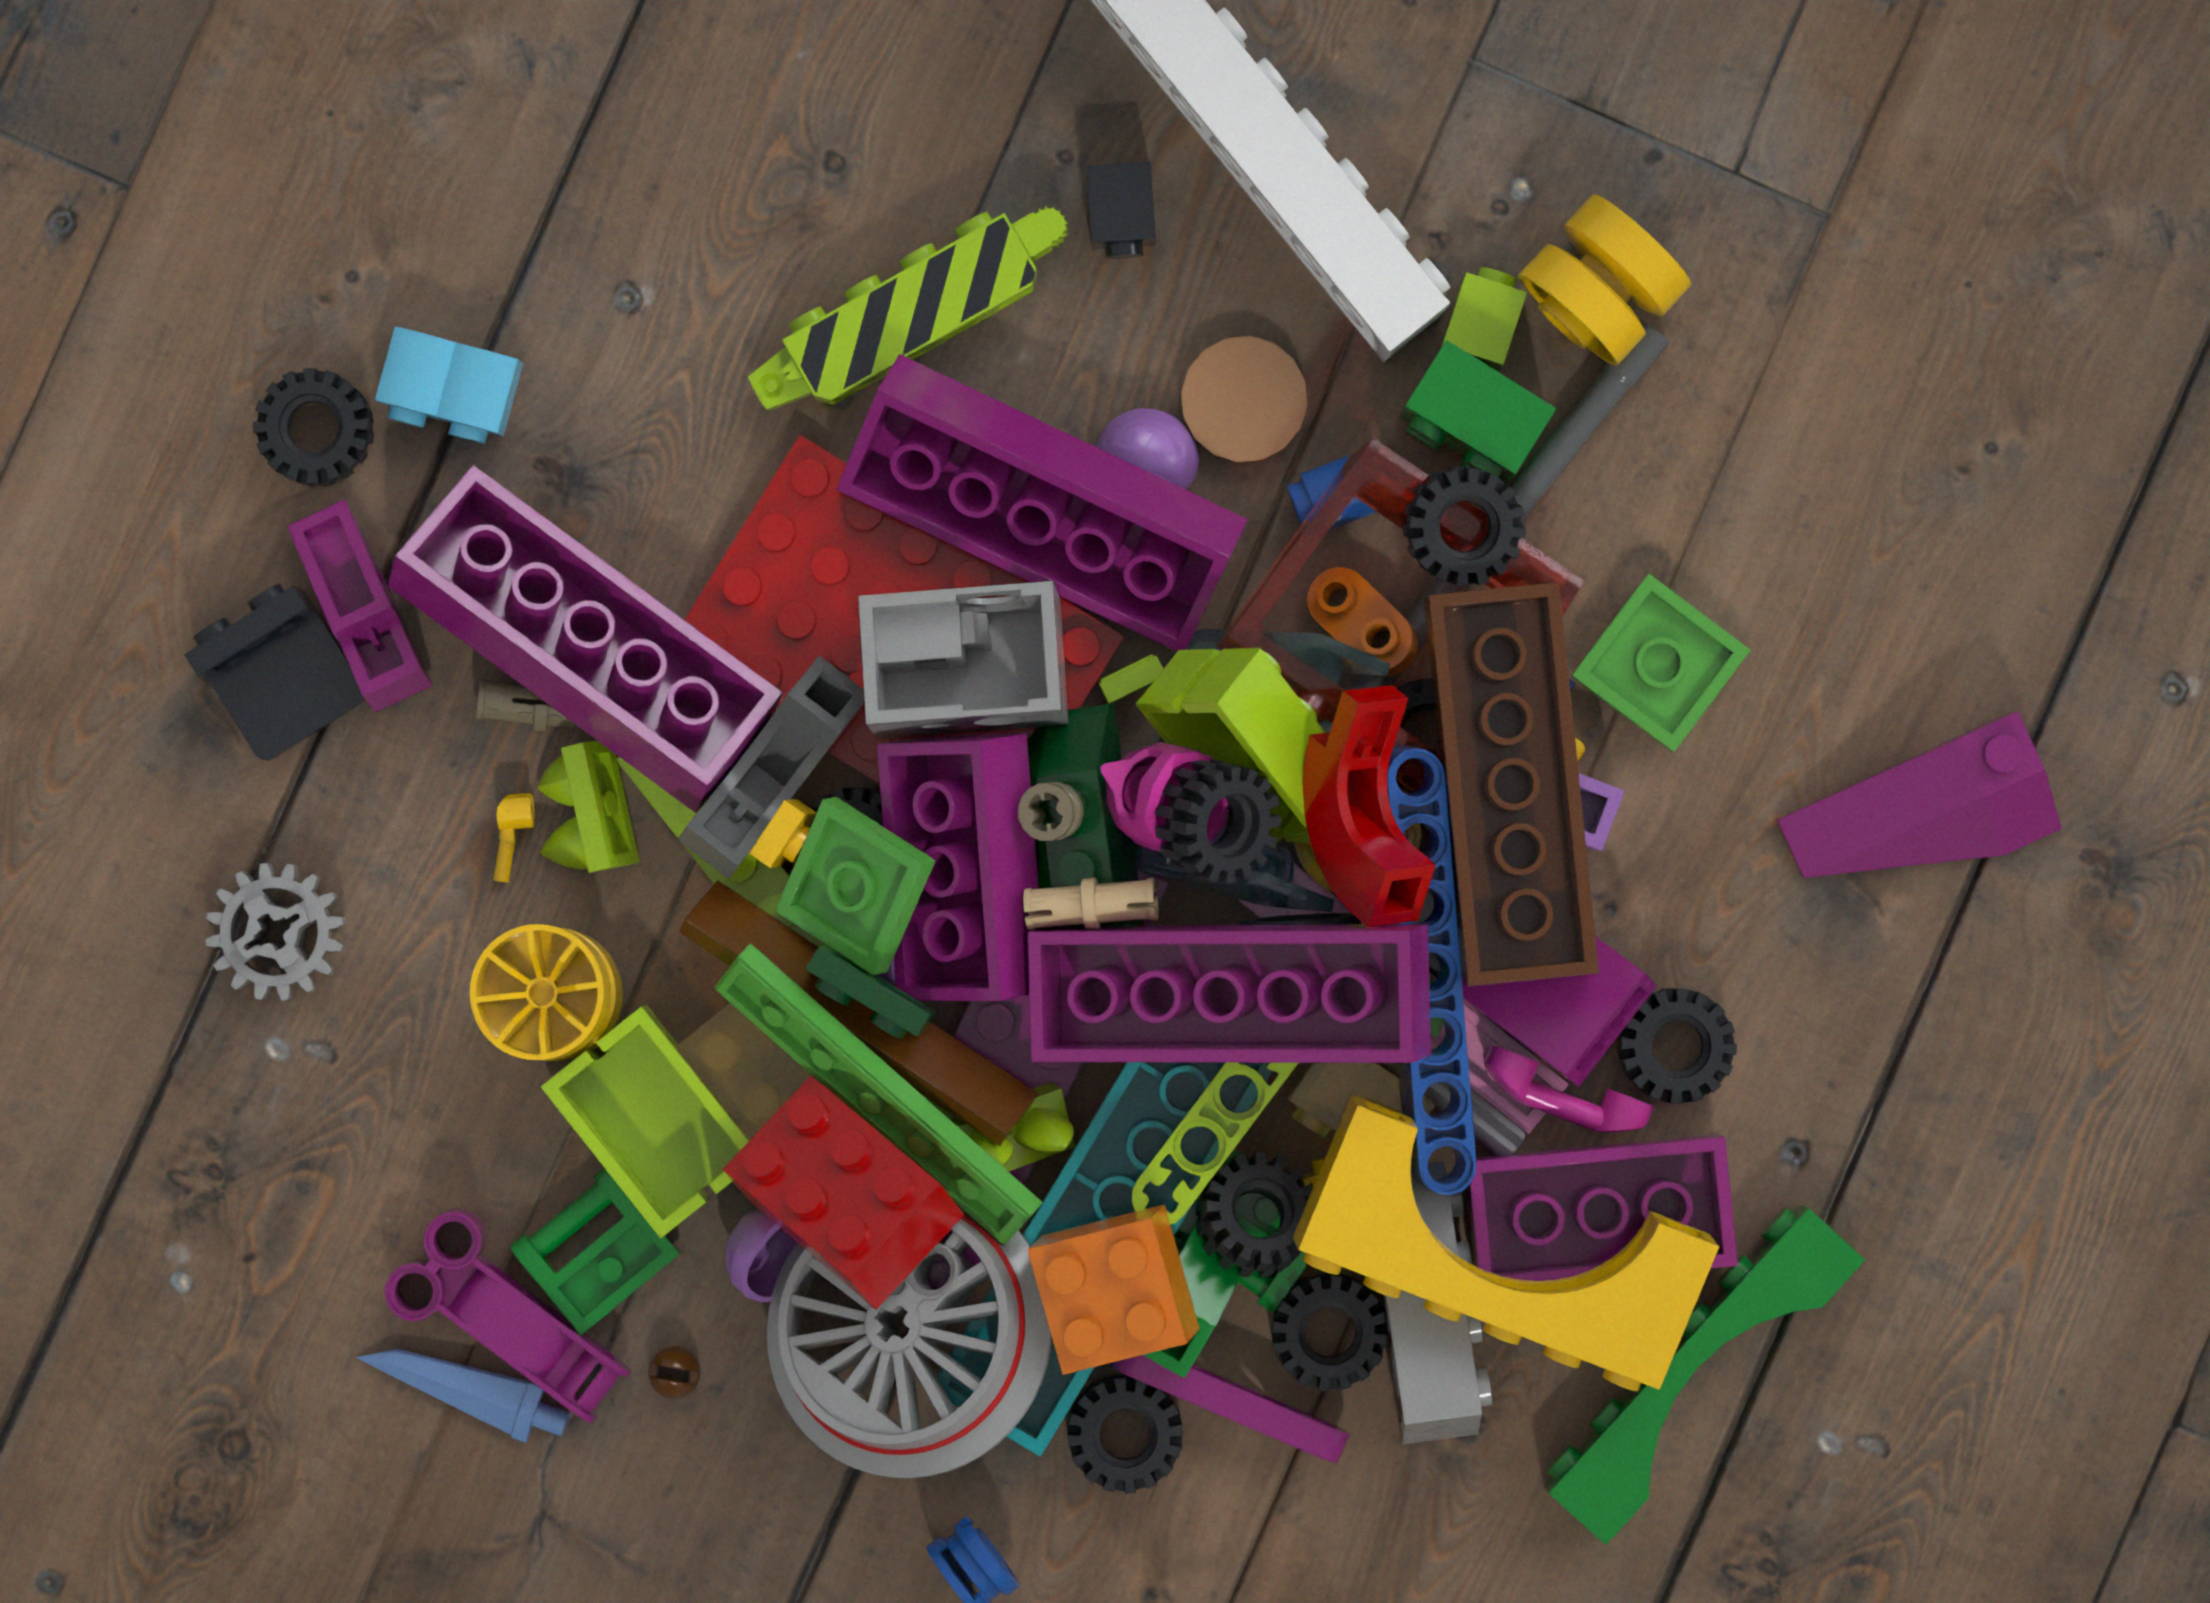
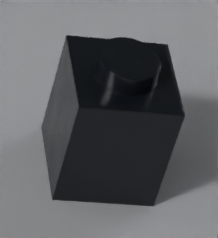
M1151 162L1087 166L1092 250L1105 249L1106 259H1128L1144 256L1143 246H1154L1156 244Z

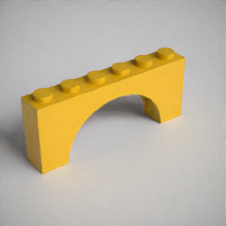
M1351 1094L1293 1235L1298 1250L1305 1252L1303 1257L1305 1263L1334 1275H1339L1342 1267L1365 1276L1363 1281L1365 1286L1392 1298H1399L1402 1290L1425 1299L1423 1307L1426 1310L1451 1321L1459 1322L1462 1314L1485 1322L1483 1331L1504 1342L1519 1345L1522 1337L1545 1345L1542 1352L1545 1356L1566 1366L1579 1368L1581 1360L1605 1369L1602 1374L1603 1378L1628 1390L1638 1391L1641 1383L1660 1390L1719 1249V1245L1710 1234L1650 1211L1638 1233L1624 1249L1600 1266L1584 1273L1555 1280L1533 1281L1504 1277L1485 1271L1457 1256L1431 1232L1421 1218L1412 1191L1410 1174L1413 1144L1418 1132V1127L1412 1117Z

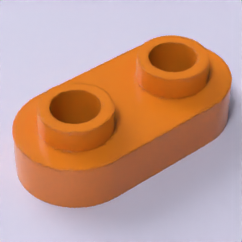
M1335 567L1322 572L1316 577L1307 595L1310 614L1365 670L1376 676L1391 677L1400 674L1412 664L1418 651V638L1414 628L1358 572L1345 567ZM1338 589L1347 590V598L1343 604L1336 607L1329 606V598L1334 591ZM1384 630L1390 631V640L1387 645L1382 648H1372V639L1375 634Z

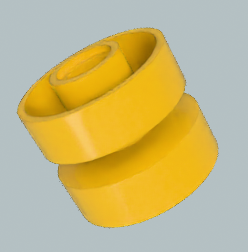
M1592 194L1563 225L1570 242L1581 254V260H1578L1564 249L1547 243L1518 274V278L1525 289L1539 303L1538 308L1541 313L1563 335L1580 348L1585 349L1587 347L1607 363L1618 366L1646 335L1639 318L1626 303L1630 300L1643 310L1662 317L1691 286V281L1675 259L1647 231L1614 204L1599 195Z
M544 924L520 926L497 937L479 957L470 982L471 1009L482 1033L503 1052L526 1060L568 1061L576 1059L586 1050L596 1049L598 1047L596 1042L615 1027L623 1002V986L619 970L611 955L600 943L576 930Z

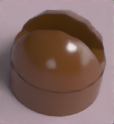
M670 1346L662 1349L652 1359L648 1371L649 1380L652 1387L660 1395L667 1398H681L688 1395L697 1386L701 1376L700 1363L697 1357L687 1348ZM659 1366L690 1371L688 1382L657 1377Z

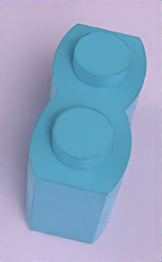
M395 326L375 401L389 406L388 419L424 428L427 417L451 423L448 435L485 445L488 434L504 437L523 363L516 358Z

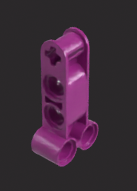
M454 1208L437 1216L429 1223L424 1233V1248L430 1260L415 1259L406 1262L389 1276L385 1285V1299L389 1309L396 1316L406 1321H419L428 1318L438 1310L583 1420L593 1423L596 1420V1416L593 1413L619 1377L621 1375L628 1377L631 1370L586 1333L580 1335L566 1318L481 1255L486 1245L487 1232L484 1223L475 1213L467 1209ZM459 1222L470 1231L472 1246L467 1254L452 1256L441 1247L439 1232L445 1223ZM419 1273L431 1282L433 1297L428 1305L414 1307L403 1299L400 1286L405 1275ZM601 1364L602 1369L582 1396L578 1397L576 1395L577 1390L596 1365Z

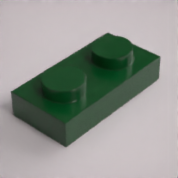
M828 945L818 947L806 967V970L819 977L814 984L817 990L845 1006L854 998L874 1010L869 1019L873 1024L903 1040L907 1031L916 1037L924 1034L937 1012L878 975L870 974Z

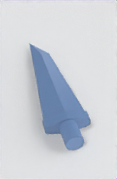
M393 1349L355 1357L510 1434L511 1438L527 1443L533 1427L562 1437L570 1418V1412L543 1403L544 1390L532 1381L402 1349Z

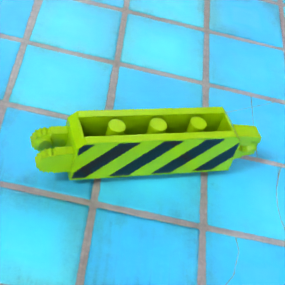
M1045 206L1043 210L1039 208L1038 213L1032 212L1011 224L1005 213L992 220L988 211L983 212L957 227L955 232L959 239L937 251L933 243H930L899 261L903 271L881 283L879 277L873 275L854 285L844 293L848 302L826 314L822 306L801 315L788 325L793 334L782 339L786 347L748 376L759 400L767 411L812 394L819 402L836 405L885 377L899 354L915 360L1031 294L1037 278V268L1033 262L1052 252L1053 247L1059 248V244L1064 243L1063 239L1067 237L1066 232L1068 230V227H1066L1068 222L1064 220L1065 215L1060 214L1061 210L1056 211L1054 207L1049 209Z

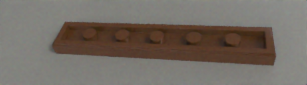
M718 880L682 923L679 933L729 966L751 943L919 1093L999 1146L1003 1144L1038 1094L932 1022H930L924 1034L916 1037L907 1031L902 1040L873 1024L869 1019L874 1010L854 998L845 1006L817 990L814 984L819 977L806 970V967L818 946Z

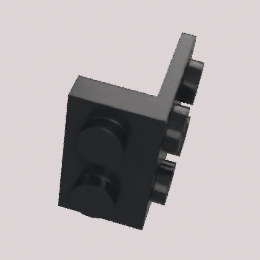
M280 583L252 598L247 603L252 612L230 625L226 618H222L198 632L193 637L198 646L184 654L197 676L209 680L254 754L259 759L266 761L278 757L365 701L346 656L306 592L295 586L285 591Z

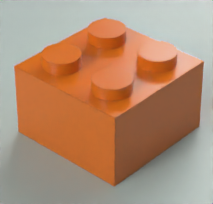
M1165 1204L1042 1235L1027 1249L1063 1375L1187 1344L1200 1329Z

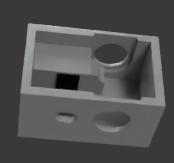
M1053 581L858 596L866 725L877 739L1068 724L1061 598ZM991 595H1009L998 598H975Z

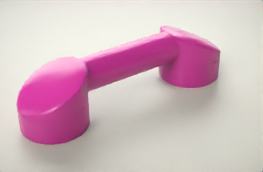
M1492 1044L1484 1062L1485 1068L1497 1084L1520 1104L1556 1116L1594 1132L1613 1133L1643 1128L1647 1126L1654 1109L1653 1105L1606 1088L1599 1106L1533 1081L1539 1062Z

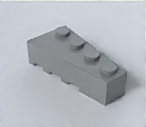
M1445 1161L1428 1163L1427 1168L1432 1178L1439 1179L1447 1176ZM1411 1174L1412 1191L1416 1206L1425 1224L1447 1248L1472 1264L1468 1241L1456 1242L1453 1222L1454 1217L1464 1216L1462 1193L1459 1192L1452 1195L1438 1194L1417 1182ZM1403 1290L1399 1298L1383 1295L1384 1312L1387 1320L1386 1326L1388 1334H1391L1393 1344L1391 1346L1394 1386L1397 1396L1400 1397L1403 1413L1402 1421L1399 1422L1402 1445L1478 1435L1482 1417L1481 1407L1492 1405L1487 1367L1475 1368L1472 1343L1483 1342L1481 1321L1465 1314L1461 1315L1459 1322L1442 1318L1423 1307L1424 1298Z

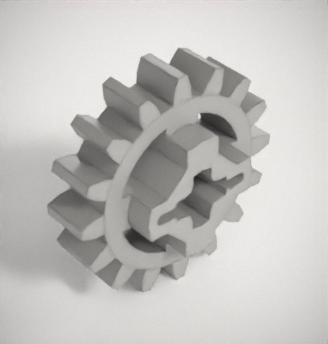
M271 863L260 864L259 879L256 881L245 871L235 874L240 890L235 893L231 890L220 888L216 894L226 904L223 912H208L206 919L213 924L220 925V934L205 939L206 946L222 947L224 955L213 965L216 971L233 967L237 973L233 977L231 987L239 990L252 981L255 983V999L259 1000L267 998L272 986H276L282 1001L293 998V984L297 982L306 992L316 990L317 986L312 974L317 970L320 973L332 975L336 969L326 959L329 951H345L346 947L345 943L332 938L333 929L347 924L346 917L330 916L328 908L339 899L337 894L328 893L319 896L315 891L319 887L321 877L317 874H311L302 883L297 881L298 865L287 864L282 871L281 877H276ZM273 888L285 889L297 894L304 900L291 907L277 905L272 895H269L266 890ZM244 907L249 915L245 935L236 940V920L240 910ZM269 916L274 921H284L299 917L284 932L283 938L286 942L284 947L278 942L257 944L253 947L255 943L263 939L262 935L270 929L266 921ZM317 923V942L309 957L303 945L308 927ZM261 956L273 958L277 961L280 968L285 970L286 974H267L255 969L249 963Z

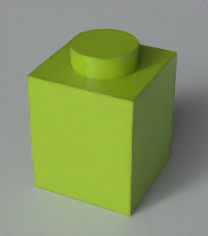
M1480 267L1478 276L1466 272L1462 279L1440 349L1445 341L1448 340L1489 367L1500 371L1504 365L1527 294L1526 291L1514 288L1517 278L1486 267Z

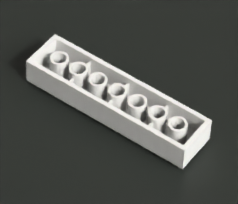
M1090 0L1383 363L1388 361L1444 315L1450 304L1445 297L1447 295L1446 291L1450 289L1447 280L1428 258H1425L1418 264L1405 247L1407 245L1405 241L1410 238L1405 228L1389 209L1385 208L1380 213H1377L1367 201L1365 191L1369 188V185L1347 158H1344L1339 163L1333 159L1325 149L1326 143L1324 141L1329 137L1324 128L1307 108H1303L1298 113L1295 112L1285 99L1286 94L1284 91L1288 88V85L1265 57L1256 63L1244 49L1246 48L1244 40L1248 37L1237 20L1226 8L1223 7L1215 13L1206 0Z

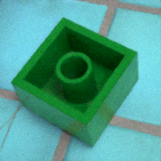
M1446 340L1399 417L1410 423L1405 433L1422 445L1437 452L1442 444L1464 457L1459 466L1465 468L1473 467L1486 471L1508 483L1519 470L1557 408Z

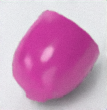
M1159 742L1130 752L1119 761L1105 763L1100 766L1101 774L1106 782V803L1116 826L1136 844L1161 852L1159 847L1168 841L1156 838L1155 826L1164 825L1166 818L1155 814L1159 804L1168 807L1171 798L1162 793L1166 784L1179 786L1180 782L1174 774L1182 767L1193 770L1191 762L1200 759L1210 762V759L1213 758L1197 749ZM1225 797L1216 803L1210 813L1207 823L1209 843H1211L1227 822L1229 807Z

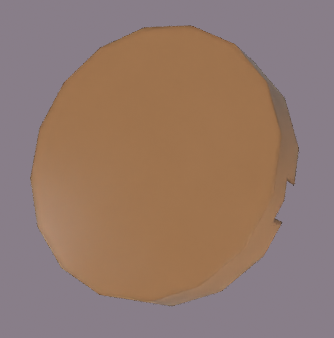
M1254 336L1225 338L1204 349L1188 368L1181 390L1183 420L1195 441L1213 457L1235 463L1262 462L1283 451L1300 431L1308 406L1306 382L1294 358L1277 344Z

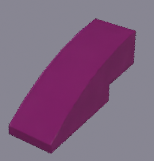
M341 500L288 525L287 528L331 631L340 642L362 696L375 713L433 686L401 612L346 500Z

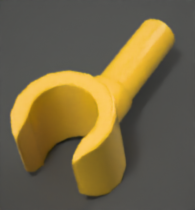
M531 793L508 794L497 807V824L500 830L498 839L500 841L493 877L494 881L509 882L516 843L515 829L535 828L534 797Z

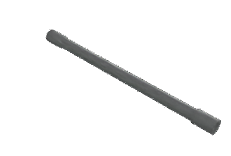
M1640 320L1646 332L1642 340L1618 366L1605 362L1599 376L1510 486L1516 493L1515 499L1517 503L1522 505L1525 516L1521 517V523L1623 395L1639 382L1669 344L1662 334L1646 322ZM1487 516L1459 551L1471 550L1484 540L1488 530ZM1437 578L1405 619L1412 625L1417 634V654L1428 641L1424 599L1428 595L1465 592L1469 590L1473 583L1468 584V586H1458ZM1390 638L1386 641V643H1385L1382 647H1384L1385 645H1387V643L1389 642ZM1364 669L1348 690L1391 686L1402 672L1391 677H1380ZM1339 702L1327 717L1318 723L1325 733L1331 731Z

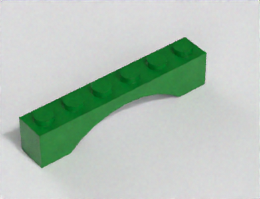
M1800 1205L1794 1213L1787 1207L1782 1209L1761 1233V1236L1767 1240V1243L1751 1260L1743 1254L1737 1258L1738 1266H1730L1723 1273L1718 1283L1724 1290L1708 1307L1702 1302H1698L1694 1306L1660 1390L1641 1383L1639 1390L1631 1391L1622 1402L1615 1396L1610 1398L1597 1411L1588 1424L1595 1430L1594 1433L1579 1449L1575 1448L1572 1444L1566 1446L1546 1469L1545 1472L1552 1478L1544 1486L1546 1491L1603 1544L1607 1545L1649 1499L1651 1464L1660 1429L1676 1396L1696 1369L1726 1342L1759 1323L1791 1312L1822 1308L1865 1261L1857 1251L1808 1207Z

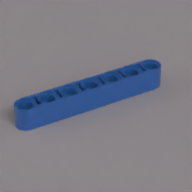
M1402 745L1393 748L1389 760L1387 773L1389 803L1394 819L1402 834H1404L1408 827L1416 823H1422L1428 830L1430 837L1429 845L1423 854L1436 864L1428 888L1433 894L1435 905L1432 914L1426 920L1418 923L1412 921L1397 924H1428L1429 952L1436 955L1440 964V971L1436 980L1429 985L1430 1018L1439 1017L1445 1027V1036L1442 1043L1431 1050L1430 1056L1414 1063H1399L1403 1114L1412 1117L1418 1127L1411 1155L1412 1176L1417 1182L1438 1194L1452 1195L1463 1191L1473 1180L1476 1172V1151L1446 779L1443 765L1434 754L1425 749ZM1416 758L1423 766L1424 781L1415 792L1405 794L1397 785V770L1404 761ZM1437 1082H1445L1450 1091V1101L1447 1107L1440 1113L1434 1115L1427 1114L1422 1104L1423 1094L1430 1085ZM1440 1147H1451L1456 1157L1455 1166L1452 1171L1445 1177L1439 1179L1432 1178L1427 1168L1428 1159L1431 1154Z

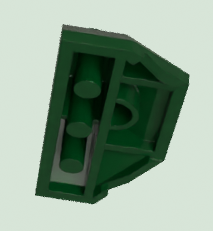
M1114 704L1068 710V724L1038 727L1027 740L1031 787L1038 783L1049 782L1067 784L1079 794L1083 803L1084 813L1081 825L1073 835L1062 840L1053 841L1035 839L1038 887L1041 889L1081 885V881L1084 878H1096L1098 884L1139 881L1133 840L1121 831L1113 820L1106 803V782L1100 766L1105 763L1122 759ZM1056 796L1054 800H1041L1039 807L1046 813L1045 819L1042 822L1046 827L1047 823H1061L1063 818L1056 810L1057 803L1059 802ZM1144 919L1101 923V926L1145 925ZM1079 924V925H1066V926H1085V925H1084V924Z

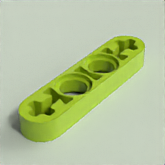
M1226 1062L1137 1180L1132 1190V1204L1135 1212L1146 1209L1145 1207L1149 1203L1150 1198L1143 1192L1145 1186L1149 1182L1160 1186L1171 1174L1172 1170L1160 1165L1164 1158L1171 1154L1174 1161L1183 1170L1200 1176V1180L1193 1189H1190L1186 1181L1182 1179L1173 1192L1172 1197L1179 1205L1172 1213L1166 1210L1170 1225L1181 1219L1298 1063H1270L1267 1069L1278 1072V1076L1271 1085H1267L1264 1078L1256 1070L1239 1064V1062ZM1233 1075H1245L1251 1078L1258 1090V1099L1255 1105L1243 1113H1235L1228 1110L1220 1099V1088L1223 1082ZM1197 1126L1212 1130L1219 1141V1151L1216 1157L1203 1165L1188 1161L1183 1156L1181 1150V1140L1184 1134L1189 1129Z

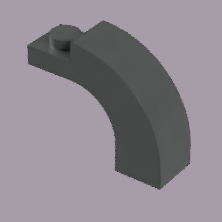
M818 656L787 694L744 755L685 827L677 840L729 879L757 843V840L783 801L792 799L865 703L864 689L821 656Z

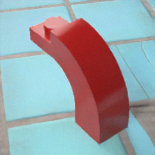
M1393 685L1343 690L1331 731L1328 733L1310 734L1303 767L1305 821L1317 863L1327 883L1341 903L1367 927L1418 921L1436 866L1402 834L1394 819L1389 803L1387 790L1388 765L1409 699Z

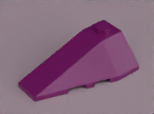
M2018 711L1997 717L1776 820L1802 878L2003 856L2062 829L2045 768Z

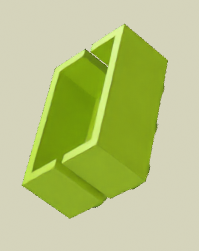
M1261 648L1223 649L1222 651L1216 649L1178 650L1136 703L1137 707L1165 743L1197 749L1215 760L1252 769L1258 772L1257 776L1266 778L1272 785L1266 792L1276 794L1280 804L1270 809V813L1281 816V827H1270L1268 836L1278 838L1277 842L1283 837L1287 842H1310L1304 814L1303 767L1310 734L1325 733L1316 721L1317 716L1313 708L1295 694L1282 677L1281 668L1277 661Z
M645 1005L637 1009L596 1042L603 1052H607L604 1056L600 1058L593 1049L586 1050L540 1087L657 1235L662 1238L711 1199L704 1190L707 1185L717 1194L733 1182L722 1169L749 1142L752 1136L650 1007Z

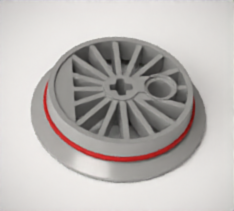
M957 1205L965 1215L951 1229L953 1233L945 1244L938 1243L877 1310L865 1302L799 1243H796L785 1260L772 1293L767 1322V1347L771 1372L777 1391L787 1411L805 1435L821 1450L836 1460L852 1468L890 1478H920L946 1473L967 1465L998 1445L1016 1427L1034 1401L1043 1382L1052 1346L1051 1332L1027 1251L1030 1245L1019 1230L1005 1245L1001 1244ZM968 1244L981 1259V1262L975 1266L969 1257L962 1253ZM946 1258L950 1265L949 1279L941 1288L933 1290L928 1281L930 1268L937 1260ZM817 1272L864 1307L866 1311L806 1297ZM991 1278L997 1301L962 1307L973 1288ZM803 1310L861 1323V1325L801 1335ZM899 1316L904 1317L903 1322L909 1328L908 1334L904 1338L899 1337L900 1331L894 1325L896 1318ZM992 1317L999 1318L996 1343L945 1331L948 1325ZM857 1341L824 1363H820L805 1351ZM937 1343L993 1355L983 1379H980L938 1347ZM927 1357L931 1358L974 1391L957 1410ZM860 1361L846 1382L837 1376ZM914 1371L942 1419L921 1429ZM875 1375L870 1398L867 1399L861 1393ZM894 1380H896L901 1424L886 1413Z

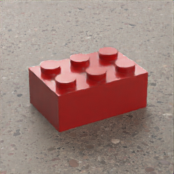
M812 1075L722 1169L751 1203L875 1310L965 1215L938 1181Z

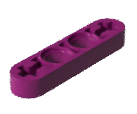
M1144 1355L1109 1363L1111 1368L1129 1377L1333 1463L1339 1462L1350 1436L1348 1431L1330 1422L1194 1364L1186 1377L1183 1378Z

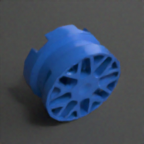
M966 1515L954 1524L955 1532L946 1539L938 1536L926 1546V1549L939 1571L964 1603H992L991 1601L999 1594L1009 1596L1020 1587V1583L993 1543L980 1527L976 1530L972 1526L974 1521ZM951 1553L953 1554L954 1558L956 1559L964 1573L967 1575V1577L980 1590L978 1593L973 1588L971 1583L968 1581L966 1576L959 1569V1567L956 1565V1563L951 1559V1557L949 1556Z

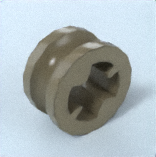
M1062 782L1038 783L1030 787L1022 795L1018 806V819L1022 828L1031 837L1040 841L1062 840L1073 835L1080 827L1084 816L1083 803L1079 794L1071 786ZM1056 796L1059 799L1056 810L1063 818L1061 823H1047L1046 827L1042 823L1046 813L1039 807L1041 800H1054Z

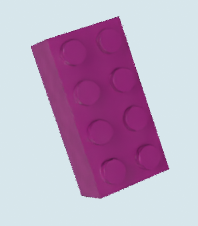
M1027 733L920 736L878 743L877 754L883 827L936 860L894 955L896 987L919 1001H1003L1029 995L1028 932L1033 930H1028L1025 917L1029 916V912H1024L1023 897L1025 888L1039 889L1035 838L1031 837L1022 828L1018 819V806L1021 797L1031 787Z
M1712 1134L1476 1157L1475 1176L1470 1185L1466 1187L1473 1262L1475 1266L1485 1271L1504 1277L1533 1281L1555 1280L1584 1273L1600 1266L1624 1249L1638 1233L1650 1211L1710 1234L1719 1245L1711 1268L1738 1266L1726 1139L1724 1136Z

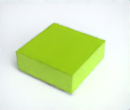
M1151 654L1100 679L1099 687L1107 703L1114 704L1150 686L1162 672L1163 667L1157 655L1153 656Z

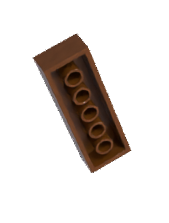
M1559 582L1428 595L1424 599L1439 757L1446 779L1463 986H1477L1597 974L1599 969Z

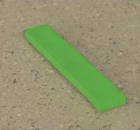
M751 943L738 955L714 988L815 1079L938 1181L953 1201L1001 1244L1005 1245L1043 1203Z

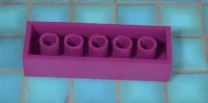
M901 354L895 360L875 394L836 490L1027 581H1053L1059 596L1177 652L1178 650H1187L1248 521L1245 517Z
M474 465L395 555L388 584L391 589L695 813L700 810L768 723L775 713L783 692Z
M1365 924L1101 926L1098 930H1086L1085 926H1054L1028 932L1031 1062L1414 1063L1431 1055L1428 924H1390L1367 927Z

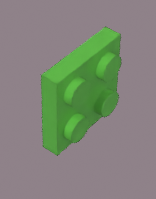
M1648 573L1570 677L1673 753L1751 650Z
M838 797L826 798L820 804L775 911L870 974L886 973L936 860Z

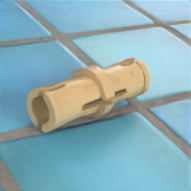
M1084 878L1081 881V885L1041 889L1025 888L1023 897L1024 912H1029V916L1025 917L1027 929L1035 930L1042 927L1084 924L1086 930H1098L1101 927V923L1141 919L1158 920L1159 901L1158 896H1154V892H1157L1155 878H1147V880L1098 884L1096 878Z

